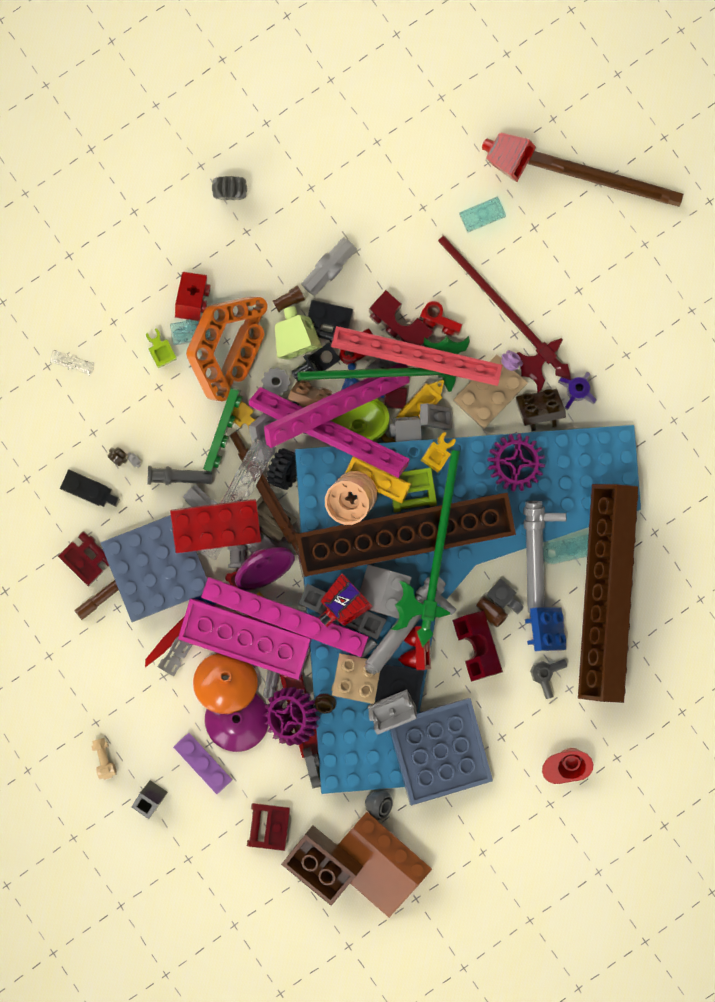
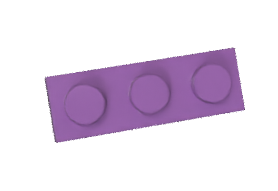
M190 733L185 735L173 747L216 794L220 793L233 780Z

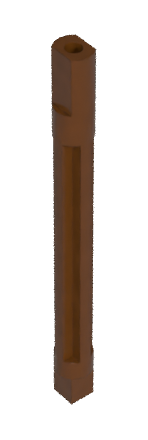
M537 151L533 152L528 162L532 166L680 207L684 195L667 188Z

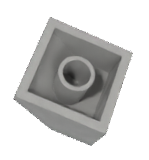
M367 565L360 593L373 606L369 611L399 619V612L395 607V604L403 596V588L399 581H404L409 585L411 577Z

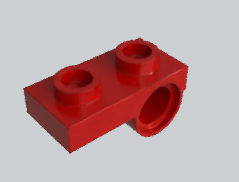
M431 301L427 303L419 319L429 328L434 329L435 326L442 329V333L454 336L455 334L459 336L462 324L443 317V307L439 302ZM430 308H436L439 311V315L431 317L427 311Z

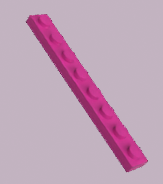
M398 363L390 368H408V365ZM409 376L366 378L264 426L266 445L270 448L275 447L410 383Z
M261 387L249 400L250 407L277 420L303 408ZM332 421L325 422L304 432L397 478L400 477L409 465V458Z
M208 577L201 597L359 657H363L370 637L335 623H331L326 627L319 617Z

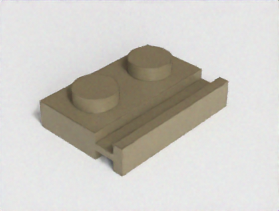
M261 496L256 502L260 531L279 544L284 535ZM284 509L292 525H294L297 518Z

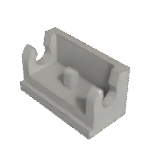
M408 690L368 705L369 719L374 722V730L377 735L417 719L416 705Z

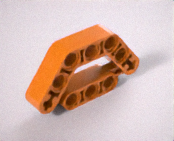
M245 297L210 305L204 310L187 348L186 355L208 399L214 401L227 400L233 382L243 381L247 377L264 338V329L259 325L262 315L267 311L265 299L261 297ZM256 305L253 309H248L247 307ZM235 306H236L237 309H238V312H237L236 315H234V313H233V309H234ZM216 310L219 313L217 320H215L214 318V312ZM245 320L237 332L221 371L214 352L225 326L228 323ZM251 328L254 332L252 338H250L249 331ZM207 330L210 331L209 339H206L205 336ZM244 347L245 355L242 357L241 350ZM200 349L201 352H202V355H201V357L198 359V357H197V351ZM234 367H236L237 373L235 376H233L232 374ZM208 368H210L211 374L209 377L206 376V371Z

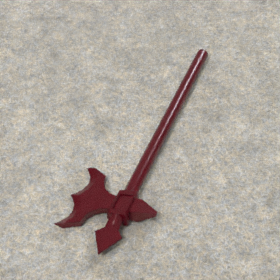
M443 235L438 242L537 348L535 351L538 354L535 356H525L517 352L523 362V365L520 366L521 377H529L534 380L537 385V393L540 392L545 383L542 375V366L546 362L556 369V376L571 380L568 364H562L557 359L558 355L556 354L563 339L554 340L549 344L543 343Z

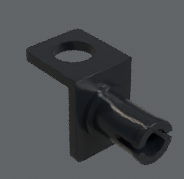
M327 343L313 354H305L303 357L306 362L291 372L294 378L300 382L301 380H298L297 377L298 372L326 371L341 359L335 349L331 347V343ZM324 351H329L332 354V360L329 363H325L321 359Z

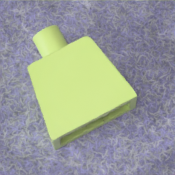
M294 306L285 308L286 320L275 325L277 358L290 360L322 348L310 317L298 315Z

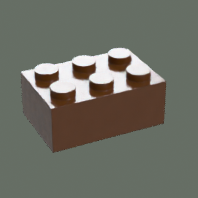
M314 825L281 864L330 906L334 904L363 868L360 863Z

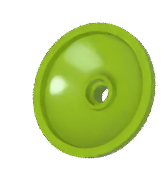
M376 398L330 421L367 439L376 441L386 432L390 419L387 407Z

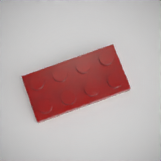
M256 499L170 510L176 553L261 542Z

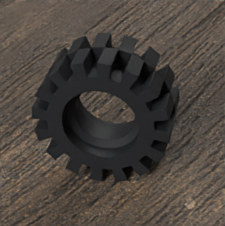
M282 448L278 450V453L274 454L275 458L271 459L272 463L268 466L267 480L271 485L288 490L289 487L293 486L292 483L296 482V460L294 452Z

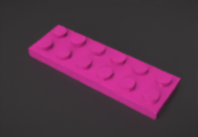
M194 598L189 600L178 640L297 680L301 677L312 641L311 638Z

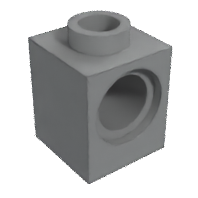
M418 416L392 418L393 424H389L390 437H393L396 442L422 440L421 419Z

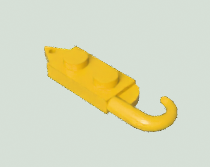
M441 379L429 384L425 383L398 413L396 418L413 416L420 418V404L436 405L443 398L441 393L444 380ZM386 433L381 436L385 443L396 442L393 438L387 437Z

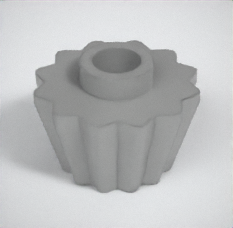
M278 367L275 369L270 368L268 372L264 373V378L261 380L263 383L262 388L276 395H283V392L288 391V386L291 384L289 381L290 376L286 374L285 370H280ZM274 378H278L280 380V383L278 385L272 384V380Z

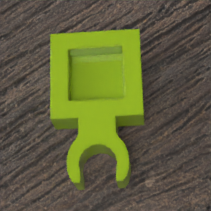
M155 329L157 333L156 338H150L148 333H146V337L154 345L148 348L155 364L160 368L177 360L168 340L166 339L161 342L160 332L158 329Z

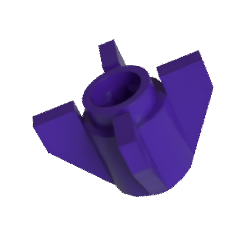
M586 372L583 378L577 377L572 380L559 379L558 383L567 388V395L570 398L564 407L566 410L570 408L573 401L586 399L595 404L597 399L589 392L590 385L587 381L590 376L589 372ZM581 386V391H577L575 387Z

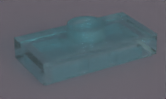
M498 196L459 212L467 233L506 217Z

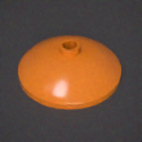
M220 653L213 654L204 659L197 667L193 678L194 693L198 701L208 710L219 714H232L247 707L254 699L258 687L257 674L252 664ZM227 675L229 679L223 680L221 677Z

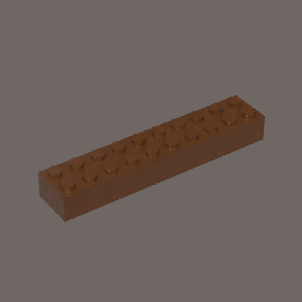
M592 484L578 699L624 703L627 652L629 649L628 636L633 586L634 546L636 542L637 501L639 498L638 486Z
M508 492L451 503L444 549L516 535ZM442 505L360 521L353 525H339L294 534L302 577L435 551Z

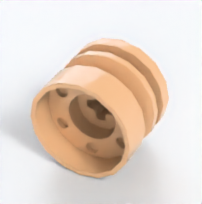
M350 471L341 475L326 493L325 508L328 514L336 522L344 525H353L360 522L376 503L377 488L374 481L368 475L358 471Z

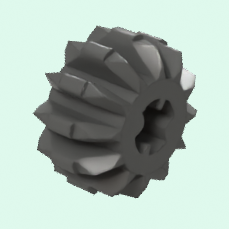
M233 176L214 178L212 184L213 197L220 200H241L246 198V179Z

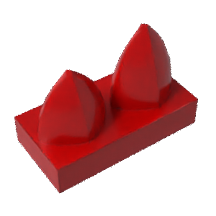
M416 626L404 639L407 644L416 647V649L404 653L398 660L410 668L428 670L431 669L430 639L422 648L417 631L422 626Z

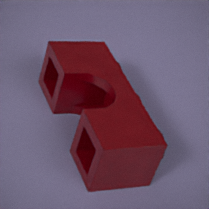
M385 290L369 308L371 320L377 325L380 323L387 328L385 330L386 333L393 339L397 337L402 342L424 346V337L429 340L433 336V331L418 318L411 325H400L396 321L395 315L401 309L402 304Z
M480 611L452 620L458 641L468 640L474 649L472 659L465 661L471 682L502 673L503 670L485 612Z

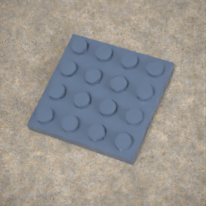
M171 515L100 542L131 622L138 621L203 594L207 577L197 552H175Z
M471 698L418 712L417 719L390 729L411 806L493 781Z

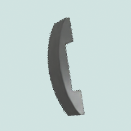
M307 584L298 604L323 614L327 608L322 604L321 599L327 592ZM366 611L345 626L378 640L386 619Z

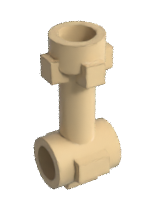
M105 738L92 741V751H97L101 765L96 767L98 778L104 780L113 778L114 775H117L115 764L108 761L105 748L109 747L108 742L105 741Z

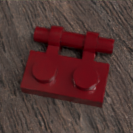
M83 531L78 536L83 543L78 547L72 541L58 557L89 587L104 572L98 565L102 561L108 567L109 564L103 549L95 542L96 539L88 536ZM88 548L97 555L93 560L84 553Z

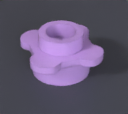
M507 350L506 354H502L501 363L506 369L514 371L523 365L517 353Z

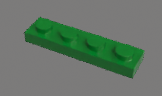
M234 387L230 389L203 467L204 470L210 472L220 465L222 456H219L221 447L225 448L229 439V436H226L228 427H233L236 418L233 415L235 407H240L243 398L240 395L241 390Z

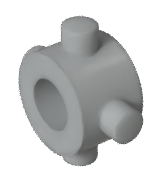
M129 452L127 459L134 468L141 467V461L134 453L131 454Z

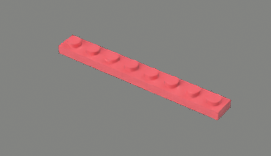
M336 326L331 345L333 348L495 386L499 384L502 370L501 364Z

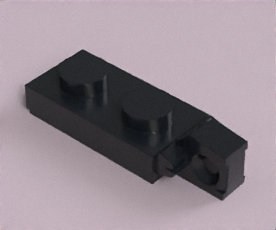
M69 469L60 487L61 490L97 506L104 507L108 503L117 507L120 500L118 497L110 494L112 489L106 485Z

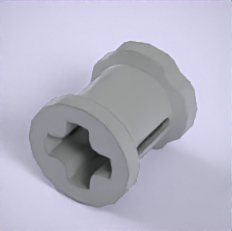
M237 545L228 547L230 551V564H228V568H240L245 561L247 546Z

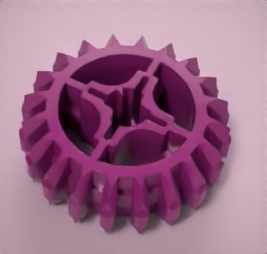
M509 434L508 441L505 437L500 438L502 445L498 442L493 444L498 449L497 451L494 449L489 450V453L494 455V458H487L488 462H493V465L488 466L487 469L495 470V473L491 474L490 477H499L495 482L497 485L504 481L503 489H507L510 484L512 492L516 490L517 485L520 491H524V484L527 488L532 487L530 480L538 483L539 480L535 477V474L538 476L543 475V472L538 470V468L545 467L544 463H539V460L544 459L545 456H538L537 452H540L542 448H533L537 443L535 440L528 444L529 436H525L523 441H521V434L516 435V440H514L513 434ZM515 445L510 458L500 457L505 448ZM521 447L530 453L532 461L523 457ZM517 457L521 463L525 464L514 468L511 462L506 461L514 460ZM500 464L510 469L511 479L504 475ZM522 468H532L526 478L518 480V475H520Z
M295 687L282 688L280 691H276L273 693L274 696L268 699L270 704L264 706L268 710V712L263 714V716L268 718V721L264 724L270 726L267 732H274L272 739H279V743H286L288 746L307 742L310 739L309 737L315 734L313 729L319 727L315 723L316 720L320 719L315 714L318 711L313 706L315 700H309L311 694H304V690ZM286 700H291L290 704H288L286 708H282V705ZM296 725H301L297 733H292Z

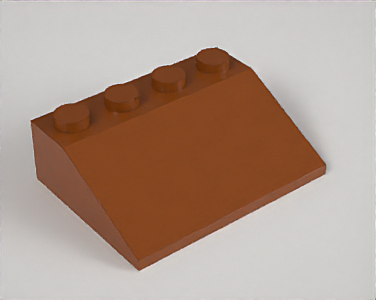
M368 812L360 818L338 844L341 849L363 866L350 884L389 918L432 870L431 867Z

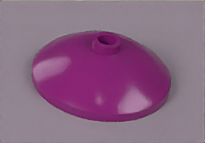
M283 547L257 550L240 566L235 576V583L238 588L243 590H255L269 585L282 577L291 568L295 556L290 549Z
M257 694L247 707L232 714H219L206 709V731L211 740L225 750L232 752L249 750L260 743L267 732L268 725L264 723L268 721V718L263 716V714L268 712V710L264 707L266 706L264 701ZM234 715L240 716L239 723L232 721Z

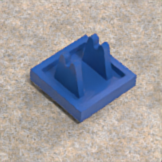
M562 607L530 608L531 618L525 619V624H532L533 640L527 641V644L534 645L535 651L566 650Z

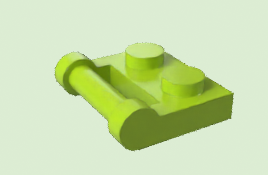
M431 467L405 471L400 475L399 478L412 484L408 493L427 490L428 497L404 500L403 503L392 499L394 513L401 512V509L437 506Z

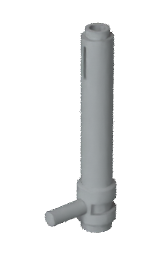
M527 501L523 508V514L526 515L524 528L526 529L528 613H530V608L545 607L543 548L545 521H567V513H545L542 501Z
M430 577L426 578L424 586L420 587L415 593V599L420 603L427 599ZM439 578L435 601L452 615L455 613L456 608L441 596L445 590L446 583ZM421 615L413 617L409 621L408 626L403 629H390L366 660L364 668L373 675L376 672L379 673L420 620Z

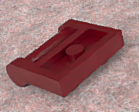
M252 803L251 810H253L250 839L247 840L246 846L285 851L290 807ZM261 811L268 812L264 842L258 841Z

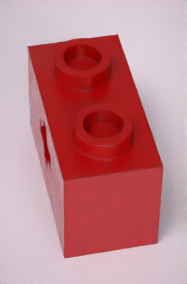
M182 272L175 303V318L200 321L201 314L207 307V301L204 299L209 297L211 284H207V275Z

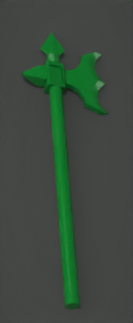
M446 336L444 340L438 343H432L424 337L426 347L454 354L466 351L470 342L469 336L462 342H453ZM419 367L301 371L297 374L298 380L438 375V378H443L448 392L452 391L457 376Z
M451 450L427 599H424L423 603L418 602L414 596V588L404 581H399L403 588V596L395 604L399 612V620L391 630L403 629L408 626L409 621L413 617L421 615V619H423L422 628L417 631L422 648L433 635V632L430 630L431 621H435V617L440 618L450 615L449 611L437 606L438 602L435 601L460 455V451Z

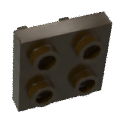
M546 389L543 392L526 393L516 397L517 407L524 426L530 425L531 431H536V423L550 421L553 428L557 427V419L566 418L565 408L557 389Z

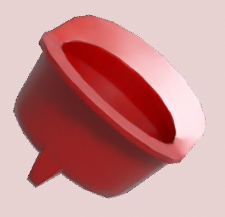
M567 748L561 753L551 755L545 760L542 766V774L552 784L580 781L590 776L594 764L592 758L587 753L576 748Z

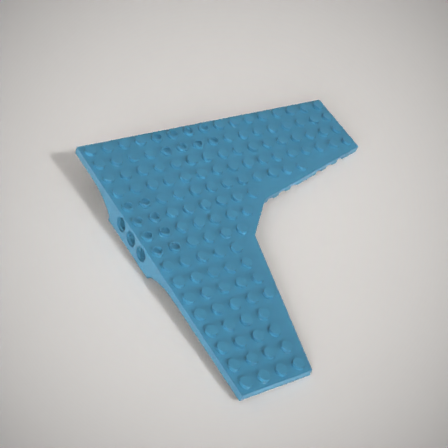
M634 425L514 433V440H516L517 434H521V441H523L525 436H529L528 444L535 440L537 443L533 448L541 447L542 450L537 452L538 456H545L544 459L539 460V463H544L545 467L538 468V470L543 472V475L538 476L535 474V477L539 480L538 483L530 480L531 488H527L524 484V491H520L517 485L514 492L511 491L510 484L507 489H503L504 481L497 485L495 482L499 477H490L491 474L495 473V470L487 469L488 466L493 465V462H488L487 458H494V455L490 454L489 450L494 449L497 451L498 449L493 444L498 442L502 445L500 438L505 437L508 441L509 434L454 438L456 439L455 444L446 450L451 453V450L460 451L451 503L508 492L516 535L443 549L439 578L446 585L441 596L447 600L476 565L526 548V529L524 528L526 515L523 514V508L527 501H542L545 513H567V521H545L543 542L589 527L592 484L638 486L637 511L641 510ZM444 438V441L449 443L453 438ZM438 439L378 444L410 459L409 465L403 471L405 472L430 468L420 460L432 442L438 444ZM515 445L505 448L500 457L510 458ZM335 447L295 449L300 533L344 525L336 522L328 514L325 508V496L328 489L341 475L345 474L353 457L352 455ZM521 447L523 457L532 461L530 453ZM450 456L438 473L431 468L437 506L443 504ZM517 457L514 460L506 461L511 462L514 468L525 464L521 463ZM500 464L504 475L511 479L510 469ZM522 468L520 475H518V480L526 478L532 468ZM427 490L407 493L405 500L428 497ZM377 492V500L374 507L361 521L431 507L429 505L401 509V512L394 513L392 499ZM434 551L367 565L410 576L409 585L414 588V596H416V591L424 586V581L431 575ZM367 565L303 577L304 590L307 584L328 592L337 578L343 574L360 592ZM306 607V613L316 617L322 615ZM368 610V612L386 619L378 640L373 638L379 645L398 619ZM420 618L413 628L422 626L423 619ZM335 620L332 622L340 626H343L341 623ZM431 621L430 630L432 632L434 631L435 621ZM312 639L310 657L313 696L315 700L319 694H329L332 696L331 689L335 680L339 653L345 655L354 654ZM403 640L386 664L410 668L402 664L398 658L410 650H415L416 647L407 644ZM375 646L364 658L368 659L377 646ZM422 670L424 675L417 713L420 712L427 670ZM333 696L337 704L332 712L328 714L319 711L315 712L316 716L320 717L315 722L319 726L316 729L320 764L321 794L405 787L390 730L378 735L376 734L374 722L369 719L368 705L370 703Z

